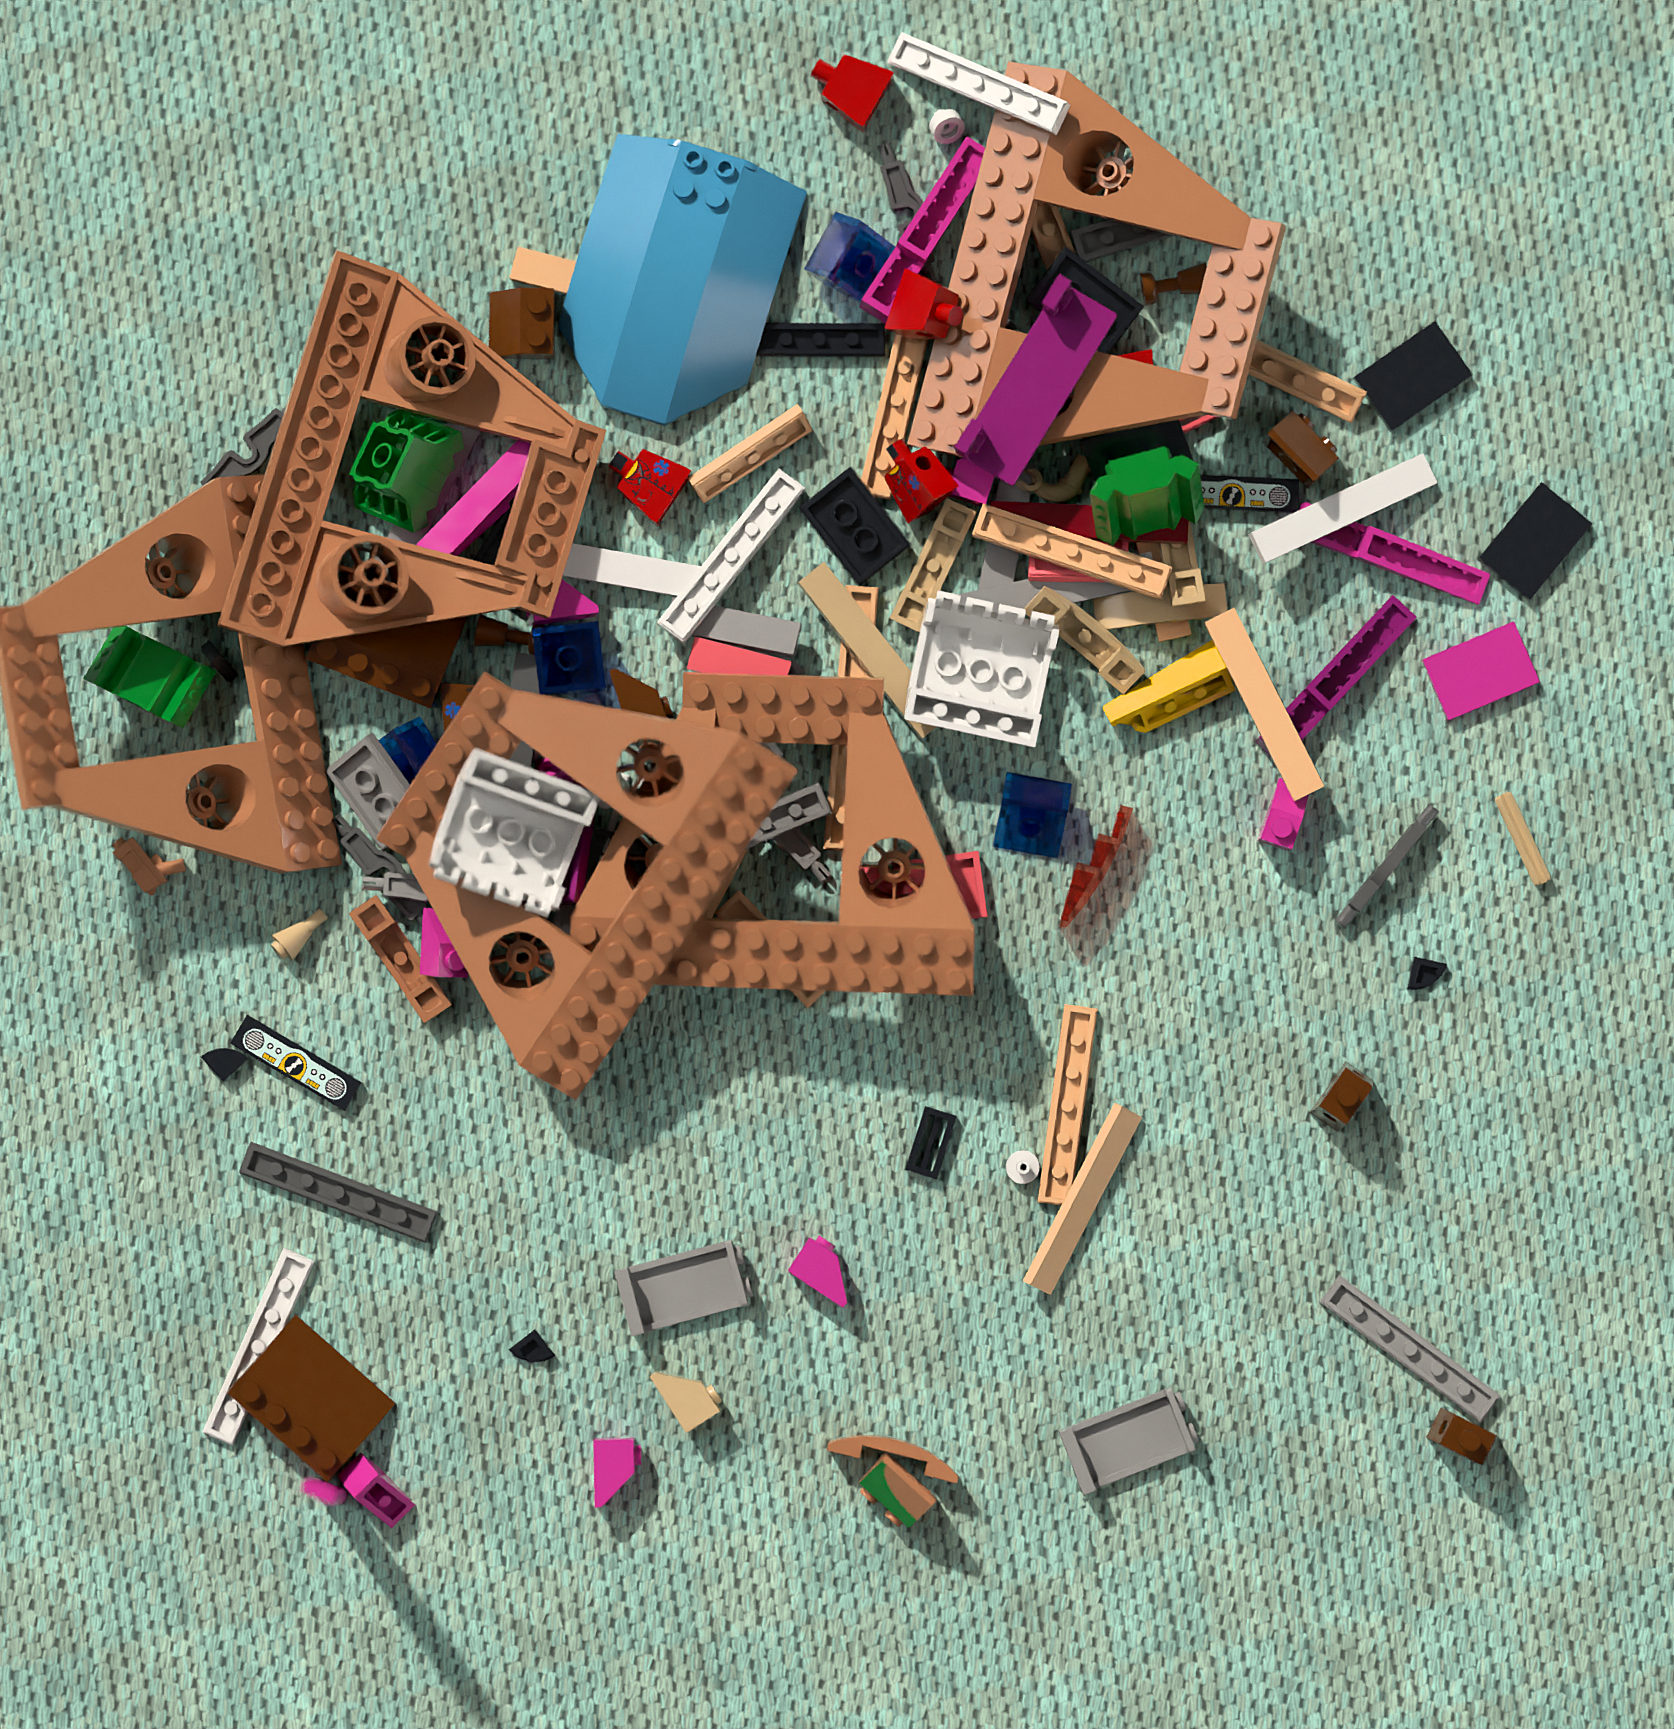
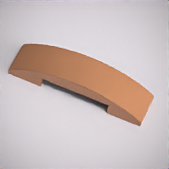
M377 894L349 913L424 1023L452 1005L434 976L420 974L421 957Z
M853 1435L829 1441L827 1445L828 1451L855 1458L860 1457L862 1446H867L926 1461L924 1475L954 1483L958 1481V1474L938 1456L918 1445L898 1438L880 1435Z

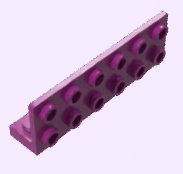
M1060 274L1042 302V312L976 420L971 418L954 446L957 454L1011 486L1016 484L1117 318L1115 312L1072 288L1071 281Z

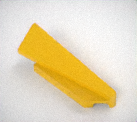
M1210 640L1103 706V710L1112 726L1116 727L1117 724L1121 723L1132 726L1135 731L1147 733L1235 691V688L1213 640Z

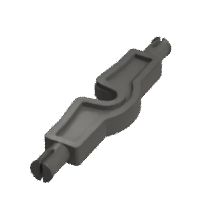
M891 142L885 143L888 156L883 144L877 146L884 164L881 166L880 172L886 186L891 211L897 212L898 210L911 209L915 216L922 206L923 200L912 190L903 162L901 160L896 161ZM912 219L898 225L900 237ZM932 253L922 268L921 275L929 278L927 275L929 273L930 279L938 283L932 267V263L935 262V256Z
M286 406L281 411L278 408H274L260 423L245 433L243 440L252 450V456L249 459L241 458L233 450L227 451L213 470L201 480V485L203 486L218 477L247 476L258 471L266 462L270 448L275 443Z
M1427 804L1423 812L1412 822L1386 854L1384 861L1374 869L1347 903L1348 905L1335 919L1338 924L1345 929L1347 928L1351 920L1363 909L1425 832L1427 826L1439 813L1436 808Z
M338 814L335 818L343 825V828L335 819H332L336 830L343 837L340 840L341 844L353 856L366 876H372L381 868H388L390 873L406 874L401 863L391 854L378 850L359 827L352 828L341 814ZM388 898L410 921L416 919L422 926L423 908L428 907L426 903L400 898Z

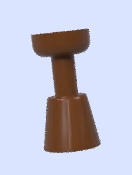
M1206 262L1177 272V277L1155 281L1152 273H1140V285L1145 306L1155 304L1159 293L1179 290L1181 295H1200L1207 269Z
M482 614L479 615L474 646H505L506 642L528 645L529 654L541 656L546 625L536 624L532 626L530 632L508 629L509 625L507 623Z

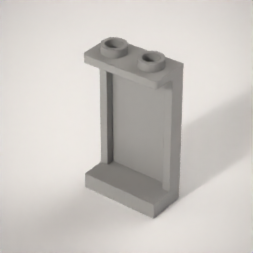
M727 1240L615 1270L614 1273L631 1336L748 1305L747 1298L752 1297L753 1293L748 1277L742 1278L738 1265L744 1264L740 1245L733 1246L732 1240Z
M1168 1387L1058 1430L1083 1495L1170 1459L1196 1451L1194 1443L1199 1442L1193 1424H1185L1181 1412L1187 1409L1180 1392L1173 1393L1172 1388Z

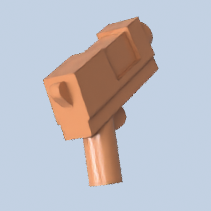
M121 837L112 844L115 849L112 853L119 861L124 863L132 873V878L144 893L154 895L157 887L169 882L165 877L166 875L186 871L183 858L163 862L161 857L156 854L150 858L134 837L127 841Z

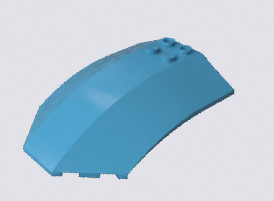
M617 134L582 241L558 324L560 332L574 353V358L585 378L591 384L601 407L666 426L676 421V418L692 410L696 411L717 401L719 397L748 384L765 323L807 191L758 167L752 162L677 139Z

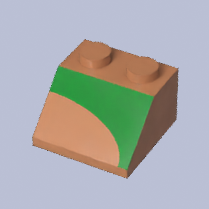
M886 1451L859 1480V1484L863 1486L859 1492L874 1505L877 1501L882 1503L888 1509L884 1514L898 1527L904 1523L910 1528L937 1501L932 1492Z

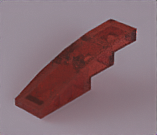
M1120 805L1111 836L1100 833L1097 835L1089 865L1076 862L1060 918L1059 928L1065 929L1087 904L1106 875L1122 843L1133 808Z

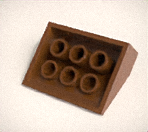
M343 572L338 580L340 587L348 584V574ZM379 585L376 590L384 604L391 589ZM351 587L343 590L347 598L355 603L357 592L353 591ZM371 594L363 595L360 606L377 607ZM468 616L312 642L306 659L425 707L432 708Z
M297 1314L227 1391L229 1396L326 1482L341 1468L395 1405V1402Z

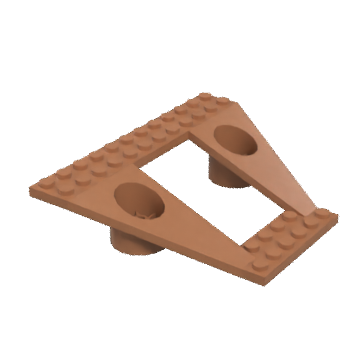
M1008 62L1005 76L1067 101L1071 106L1057 135L995 109L948 289L959 295L957 306L962 309L963 318L959 325H950L944 339L934 340L907 445L918 449L925 446L934 452L960 456L955 451V444L971 418L976 420L1026 338V333L1006 329L1005 327L1038 202L1213 245L1180 372L1096 351L1039 446L1205 414L1236 420L1286 226L1279 222L1251 218L1067 70ZM1129 148L1132 156L1123 161L1125 150ZM1115 150L1114 157L1107 158L1106 154ZM1102 159L1097 169H1095L1096 164ZM1091 175H1096L1097 181L1091 185ZM1105 188L1104 196H1093Z
M337 250L334 252L217 626L278 647H286L514 608L545 619L550 618L606 430L571 416L400 273ZM417 334L422 344L419 349L406 345L410 336ZM425 334L436 336V340L429 343ZM405 352L415 355L416 364L409 368ZM454 352L456 354L458 363L451 361ZM446 367L457 370V376L452 385L444 372ZM418 368L425 374L423 383L415 378L411 372L412 370ZM438 375L443 387L428 386L430 377ZM360 399L531 444L494 566L323 521ZM348 551L355 563L351 568L338 564L343 554ZM357 551L370 553L368 560L361 561ZM375 556L378 557L385 564V566L380 561L374 560ZM387 568L392 579L391 582L384 580ZM337 571L348 574V584L340 587ZM363 573H366L368 575L369 581L366 580V575H364ZM379 585L391 589L384 604L376 590ZM351 587L353 591L357 592L355 603L347 598L343 590ZM371 594L377 607L360 606L363 595Z
M265 474L218 477L209 481L24 603L0 607V688L22 810L52 807L280 874L342 865L336 827L332 822L334 816L303 644L278 647L238 633L257 741L80 767L58 635L222 613ZM160 552H162L165 556L160 557ZM166 590L173 595L172 598L167 597ZM199 779L205 783L203 787L200 786ZM206 819L212 823L210 829L207 828Z
M484 672L378 833L376 840L401 854L407 860L518 1065L576 1100L797 773V768L740 732L515 690ZM643 739L644 744L638 748V751L628 746L635 741ZM647 739L658 740L660 744L648 743ZM521 740L664 845L592 953L551 923L546 917L524 910L526 903L523 901L519 907H515L493 899L494 889H490L488 896H484L462 888L463 878L459 877L457 884L454 885L433 877L435 868L430 867L429 862L434 839L458 775L474 748L509 760ZM667 744L676 754L664 756L662 749ZM623 750L635 757L633 763L617 766ZM648 760H652L655 762V764L650 763L649 765L644 763ZM680 760L682 768L677 777L666 770L667 763ZM635 771L638 777L632 786L621 776L622 772ZM663 775L673 781L669 786L658 790L656 780L660 779ZM642 779L652 781L654 791H643L637 787ZM512 932L516 933L511 942L502 938L503 935ZM536 938H540L546 946L537 947ZM496 942L507 948L506 954L490 956L493 945ZM551 952L554 958L552 966L550 967L541 962L539 954ZM507 961L511 968L504 975L494 964ZM535 966L545 972L542 976L532 980L530 978L529 971ZM514 971L525 972L526 980H515L510 977Z
M684 672L683 707L676 718L677 721L740 732L754 742L848 745L839 922L706 918L705 908L654 985L973 996L975 926L884 713V678ZM667 744L662 749L664 756L676 754ZM681 761L667 763L666 770L678 777L682 768ZM664 775L656 780L658 790L669 786L673 782ZM643 780L639 789L654 791L652 781ZM625 816L570 916V937L591 953L647 872L646 870L642 875H638L632 860H645V865L649 869L656 855L659 854L664 846L660 842L652 844L644 835L646 832ZM636 838H639L647 846L646 854H631L633 842ZM893 838V848L887 852L877 843L882 839ZM898 839L906 840L913 846L906 851L904 848L898 847ZM870 846H873L882 856L879 862L863 861L864 855ZM918 849L924 863H911L910 854ZM891 862H897V863H899V864H900V869H898V870L893 869V865H891V864H889V863H891ZM864 868H878L881 876L872 884L865 874ZM911 869H925V879L920 886L909 876ZM883 879L893 883L892 894L882 892L876 886ZM904 880L914 889L909 893L897 895V883Z

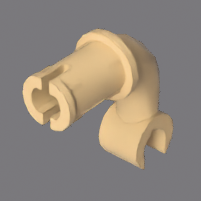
M1077 455L1064 478H1060L1057 484L1044 482L1041 473L1035 469L1023 470V472L1031 476L1032 484L1027 485L1022 480L1017 481L1016 484L1023 492H1034L1048 502L1063 503L1082 493L1080 488L1089 475L1090 468L1086 457Z

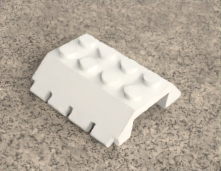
M937 591L935 599L928 598L921 623L907 690L904 720L1035 748L1042 717L1039 713L1052 651L1056 649L1059 635V626L1054 625L1055 616L1032 611L1030 619H1025L1026 609L999 604L998 611L993 612V602L967 597L965 605L959 604L961 595Z
M474 748L458 775L434 839L429 866L435 868L433 877L454 885L457 884L459 877L463 878L462 888L484 896H488L490 889H494L493 899L515 907H519L522 900H525L524 910L547 918L550 910L555 911L556 908H559L565 892V888L562 886L563 880L584 824L590 825L600 798L586 788Z

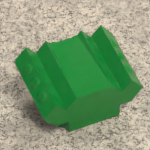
M400 409L389 413L385 421L373 422L349 473L356 481L352 490L355 508L413 533L428 527L426 512L439 506L438 498L447 476H449L451 471L455 470L453 455L464 449L462 433L419 414Z
M1166 446L1109 461V464L1105 466L1107 475L1099 477L1090 492L1096 536L1114 546L1120 534L1135 541L1138 535L1164 528L1174 530L1181 517L1196 524L1205 509L1199 464L1183 455L1171 458L1170 451Z
M123 626L111 630L83 679L165 721L184 728L217 671L128 626Z

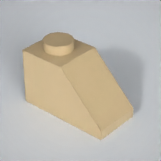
M655 1372L650 1375L654 1385L686 1433L720 1412L717 1404L722 1399L712 1384L706 1387L702 1381L661 1372Z

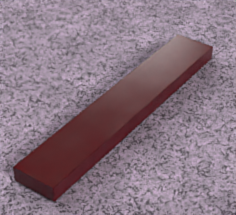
M1009 501L989 502V506L1091 540L1103 541L1096 536L1092 505ZM1181 517L1174 530L1164 528L1138 535L1135 541L1120 534L1117 541L1187 545L1189 521Z

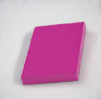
M1514 621L1421 660L1447 721L1540 682Z

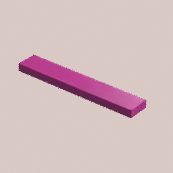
M321 1478L305 1479L300 1489L331 1505L344 1504L348 1495V1491Z

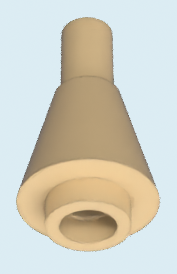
M318 909L304 922H298L271 935L274 940L271 944L272 949L282 960L288 957L293 961L312 935V931L328 919L321 909Z

